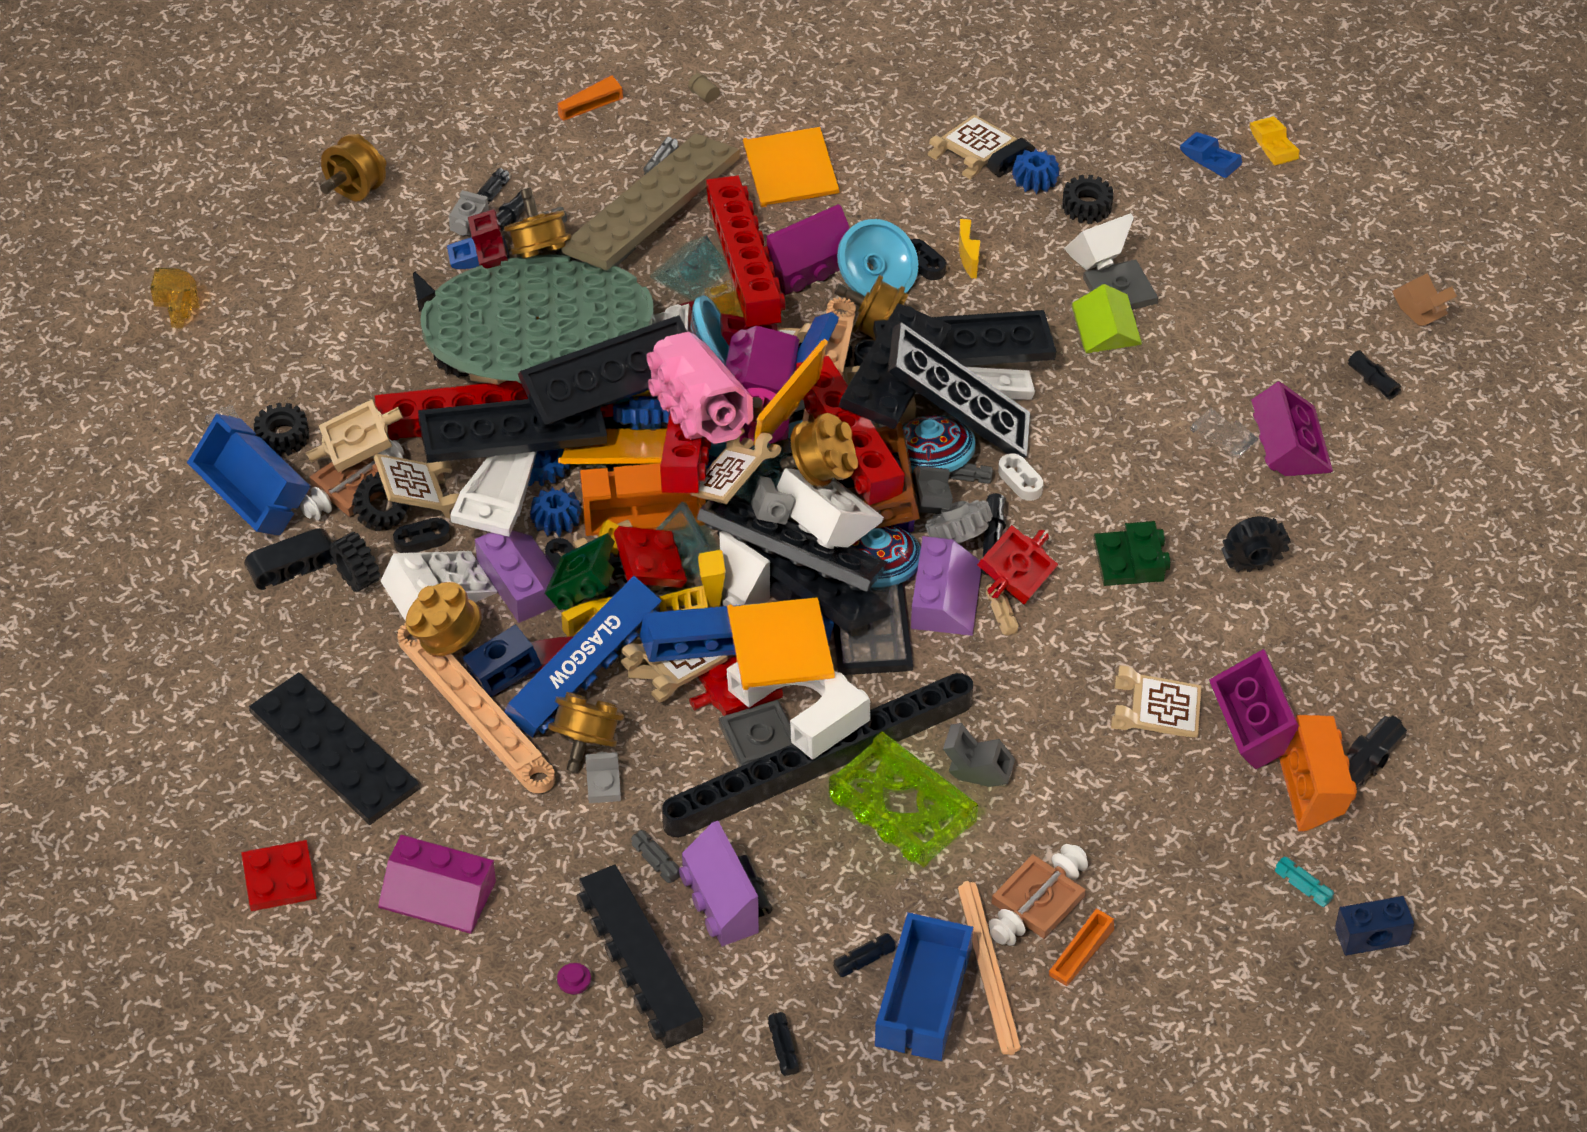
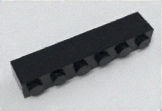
M616 864L580 878V893L577 894L580 908L583 912H590L593 931L597 937H604L607 956L612 963L618 962L621 968L619 969V975L625 988L632 987L635 993L633 999L640 1014L646 1012L650 1020L648 1021V1027L654 1040L661 1039L667 1049L702 1034V1014Z

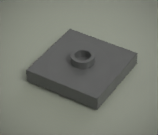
M1136 259L1114 264L1100 271L1094 269L1084 272L1083 279L1090 292L1102 284H1106L1126 293L1132 310L1158 304V296Z
M779 700L719 717V726L738 767L793 744L791 742L790 723Z

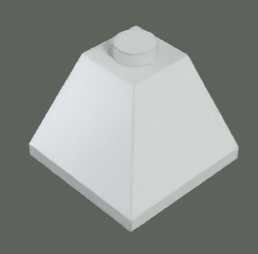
M1130 213L1082 231L1064 249L1086 270L1097 267L1098 271L1108 268L1114 264L1113 259L1122 251L1133 216Z
M722 530L719 533L720 550L723 552L726 571L722 591L723 606L730 604L766 603L770 599V561L745 543L736 540L730 533Z

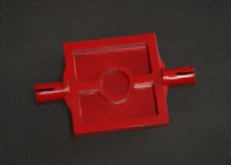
M1011 525L985 554L977 566L995 580L987 590L988 594L991 595L997 589L992 598H998L1006 589L1022 604L1029 600L1058 566V563L1049 557L1042 548V545L1049 539L1048 533L1040 539L1045 531L1039 530L1033 538H1030Z
M735 656L698 676L706 692L689 698V702L694 711L712 704L720 710L723 716L783 698L782 687L776 689L751 707L745 705L728 691L727 668L737 662Z

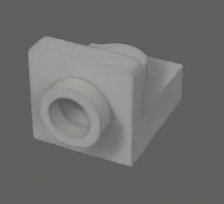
M759 476L751 500L756 518L786 524L794 503L793 495L778 492L771 478Z
M598 752L596 754H587L585 757L589 803L621 801L618 753Z

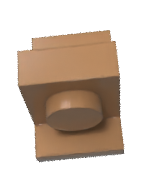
M1428 273L1392 291L1400 309L1419 326H1425L1447 315L1446 308L1449 307L1447 301L1457 297L1452 286L1437 293Z

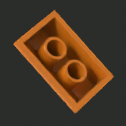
M1297 715L1296 720L1299 727L1284 755L1279 757L1298 831H1308L1345 814L1351 802L1356 798V784L1350 776L1349 758L1344 754L1342 733L1340 729H1337L1334 716Z

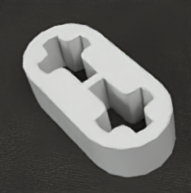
M1006 454L1000 458L998 468L1000 477L1021 499L1032 501L1042 495L1043 479L1023 457L1017 454Z

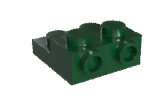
M1155 521L1125 523L1124 531L1094 533L1093 541L1103 586L1164 581L1165 571L1170 570V556L1168 552H1162L1161 547L1165 545L1163 529H1157Z
M608 533L561 556L545 590L546 596L559 610H567L572 606H577L585 598H593L595 595H600L609 587V580L614 568L608 560L610 559V552L615 541Z

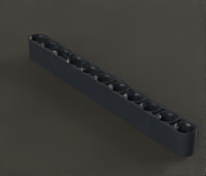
M963 673L951 674L870 710V721L813 760L794 744H791L665 800L662 805L664 832L676 838L686 836L713 822L727 818L960 715L972 706L973 681L968 675Z

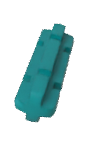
M1284 856L1278 861L1275 872L1284 879L1288 877V882L1308 897L1312 895L1314 897L1313 901L1325 907L1332 901L1334 891L1325 884L1319 885L1321 881L1300 866L1296 868V863L1288 857Z

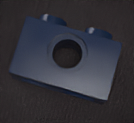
M516 624L462 657L471 676L490 697H493L542 666L533 645Z
M1404 896L1339 907L1335 931L1344 955L1347 956L1408 945L1414 927V920Z

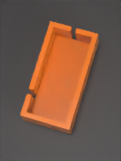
M661 463L614 467L612 472H608V468L580 470L586 536L599 535L601 527L607 519L616 524L628 519L632 527L655 530L702 526L705 523L697 520L700 508L706 504V499L692 496L690 493H662Z

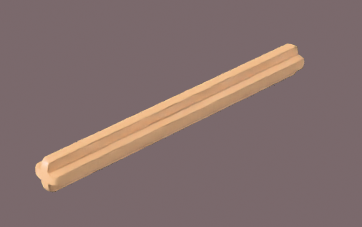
M965 881L958 887V893L968 926H973L972 945L998 1043L1003 1054L1014 1055L1015 1052L1020 1050L1021 1045L979 890L975 882Z

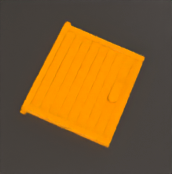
M820 127L752 139L743 138V145L761 207H767L766 205L798 201L839 193V187Z
M823 339L758 415L753 450H755L757 437L761 433H768L772 436L783 421L789 419L798 408L799 402L819 380L826 345L828 344L826 339Z
M667 428L640 430L606 429L607 444L565 448L562 457L558 458V463H661Z
M818 597L741 606L730 604L727 606L743 690H748L749 687L835 678Z

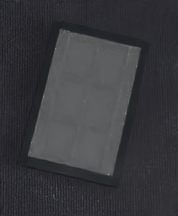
M903 584L870 587V592L877 594L883 602L891 607L888 617L849 631H845L834 623L833 633L838 672L843 675L913 671Z

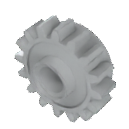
M975 500L971 503L959 501L952 503L951 509L943 508L941 514L933 515L932 519L926 521L925 527L929 537L953 539L960 543L983 533L989 527L988 521L992 520L991 517L993 515L988 502L985 500L980 502Z

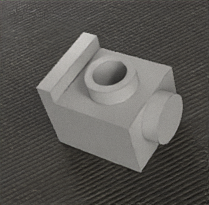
M462 190L460 192V199L449 214L450 231L459 235L471 236L468 217L489 211L488 197Z

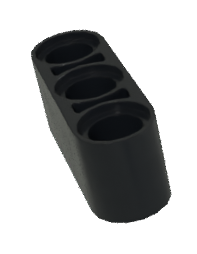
M321 528L313 529L251 552L246 557L244 564L255 586L260 590H264L268 585L272 584L275 586L294 579L296 575L301 574L303 576L324 568L323 565H333L332 558L334 557L330 554L331 549L329 548L332 541L326 530Z

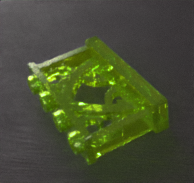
M883 731L873 739V743L838 773H834L829 777V796L836 805L840 807L844 805L853 812L854 817L859 823L871 826L877 831L882 841L887 844L893 843L901 850V853L908 861H916L923 868L965 829H969L977 822L978 804ZM878 760L880 762L875 773L866 770L875 761ZM898 775L903 781L895 782L893 776ZM856 778H865L873 781V784L866 781L857 783V787L864 789L863 793L858 792L849 785ZM883 788L896 791L915 788L918 791L916 806L919 812L899 813L887 811L883 798ZM926 799L934 803L933 805L928 804L929 811L923 804ZM953 817L954 819L941 830L938 823ZM930 825L934 832V837L928 842H923L913 834L914 832H919L924 838L925 826Z

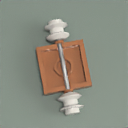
M390 440L392 447L378 453L397 458H403L402 455H404L403 448L395 440ZM374 456L339 473L334 467L333 462L311 475L309 478L310 484L313 486L311 489L312 496L305 495L300 503V509L303 514L309 519L313 517L316 520H320V512L322 510L326 513L332 511V502L347 516L353 515L355 506L352 505V500L357 487L363 479H366L367 475L372 473L374 477L376 472H378ZM373 493L370 496V502L378 498L383 493Z
M1064 844L1061 847V854L1056 853L1052 856L1054 868L1032 854L992 895V904L1001 909L998 912L999 919H991L989 921L990 935L997 943L1009 946L1016 943L1015 935H1024L1025 926L1045 939L1085 897L1086 889L1072 880H1076L1079 877L1078 870L1084 871L1088 868L1087 856L1083 849L1076 845Z

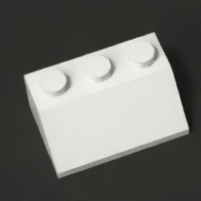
M785 468L776 487L778 492L791 494L794 497L789 518L796 520L801 530L813 534L818 538L817 542L820 545L829 549H833L834 546L848 548L882 523L884 518L835 478L824 487H815L805 480L799 470Z

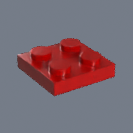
M625 526L617 527L613 534L627 582L635 576L644 585L682 588L687 579L672 531Z
M307 840L241 852L251 911L317 899Z

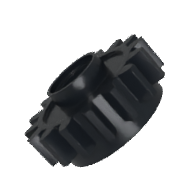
M1256 516L1245 519L1233 526L1228 532L1226 539L1222 541L1224 547L1221 550L1229 568L1235 567L1236 572H1240L1245 568L1247 572H1251L1253 568L1263 570L1265 565L1274 566L1273 561L1275 559L1282 560L1284 558L1282 552L1289 551L1288 544L1291 541L1282 522L1277 523L1275 518Z

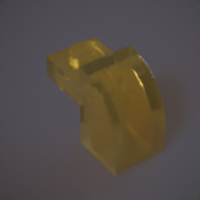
M155 268L150 287L153 304L156 307H168L171 327L183 328L185 318L191 317V308L200 307L195 279L188 272L181 269Z
M731 279L704 288L705 295L713 301L721 313L744 317Z

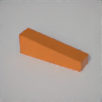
M611 75L557 103L558 115L564 121L623 99L622 86Z
M1096 908L1049 970V976L1068 986L1114 931V918Z

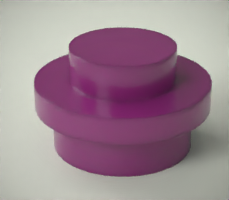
M569 963L563 966L557 974L559 988L568 994H580L591 983L590 971L580 963Z

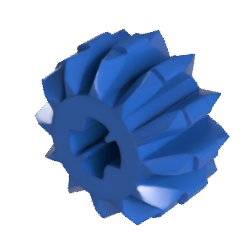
M1035 148L1034 152L1025 150L1023 155H1017L1012 175L1017 187L1023 186L1025 192L1034 189V192L1037 194L1039 189L1048 192L1050 187H1055L1060 167L1055 155H1048L1047 150L1038 152Z
M552 486L549 492L540 490L539 497H533L530 518L532 523L535 524L537 531L544 530L547 537L552 531H556V534L560 537L562 530L572 533L573 526H579L582 509L579 500L575 496V492L567 493L565 487L555 490Z

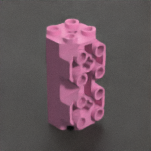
M684 332L667 336L664 340L656 343L654 352L647 354V363L651 370L652 378L648 380L650 394L653 397L657 396L662 409L671 413L674 424L680 423L686 438L692 440L705 436L713 444L734 440L742 433L740 430L745 423L749 425L753 420V397L710 347L695 334Z

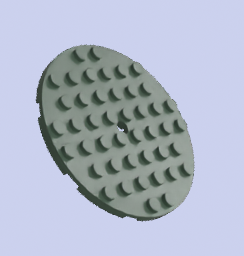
M535 255L528 258H510L508 261H501V266L488 269L481 265L453 277L435 290L436 296L431 301H426L420 318L422 337L426 346L444 363L457 369L459 372L521 383L518 377V373L521 370L652 325L654 322V307L648 288L639 285L636 276L615 265L608 270H604L586 262L571 261L570 256Z

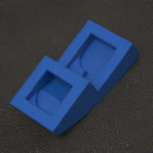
M1195 132L1180 145V150L1187 157L1224 178H1227L1242 165L1241 155L1219 148L1217 138Z
M503 236L508 259H510L507 242ZM472 237L447 245L452 268L471 269L480 266Z

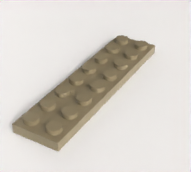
M694 134L571 236V239L566 240V245L562 248V254L604 270L610 269L706 187V179L717 178L739 160V149L709 139L703 135Z

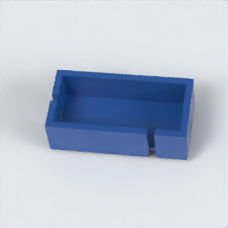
M216 413L187 464L256 532L281 535L294 515L291 509L299 507L311 486L264 440L255 436L256 433L241 418Z
M907 912L875 1025V1047L905 1053L907 1047L912 1049L911 1055L942 1061L972 950L973 926Z

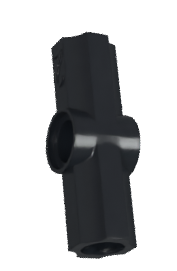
M1393 715L1391 717L1384 716L1365 737L1360 735L1350 747L1347 753L1349 772L1352 781L1356 784L1357 790L1370 775H1377L1375 771L1379 767L1383 768L1390 753L1406 737L1407 729L1397 717Z

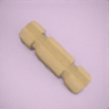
M988 584L986 586V589L988 590V588L991 587L992 584ZM997 589L991 595L986 591L988 600L992 601L990 605L997 622L1001 623L999 627L1002 634L1005 636L1016 634L1019 625L1016 617L1012 616L1014 613L1007 596L1003 594L1005 591L998 598H992Z

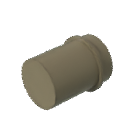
M697 73L689 80L688 88L705 102L710 103L718 98L719 88L710 82L705 75Z

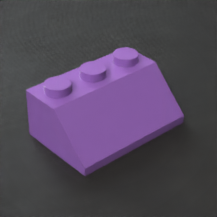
M512 531L509 537L490 532L475 539L478 563L518 623L556 607L545 594V590L555 570L532 536Z
M922 537L912 602L911 629L973 635L981 577V568L977 564L980 560L953 539Z
M719 821L713 822L682 853L683 867L679 868V874L684 886L690 885L694 892L692 893V899L698 912L704 911L707 917L705 918V925L711 937L717 936L721 946H725L759 933L758 895Z

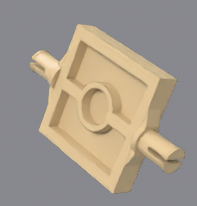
M371 399L318 425L322 433V444L306 451L310 462L313 463L328 455L339 473L392 447L387 434L388 425L403 419L402 413L396 407L382 415Z

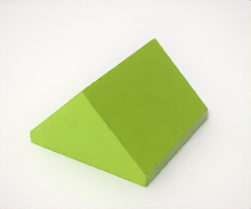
M1102 284L1072 303V310L1085 353L1142 344L1126 293Z

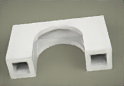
M736 662L727 668L728 691L748 707H751L776 689L789 685L806 686L814 689L822 696L814 705L790 720L791 742L812 760L870 721V698L863 690L857 689L848 682L846 677L840 672L834 671L835 678L749 687L748 690H743L738 663Z

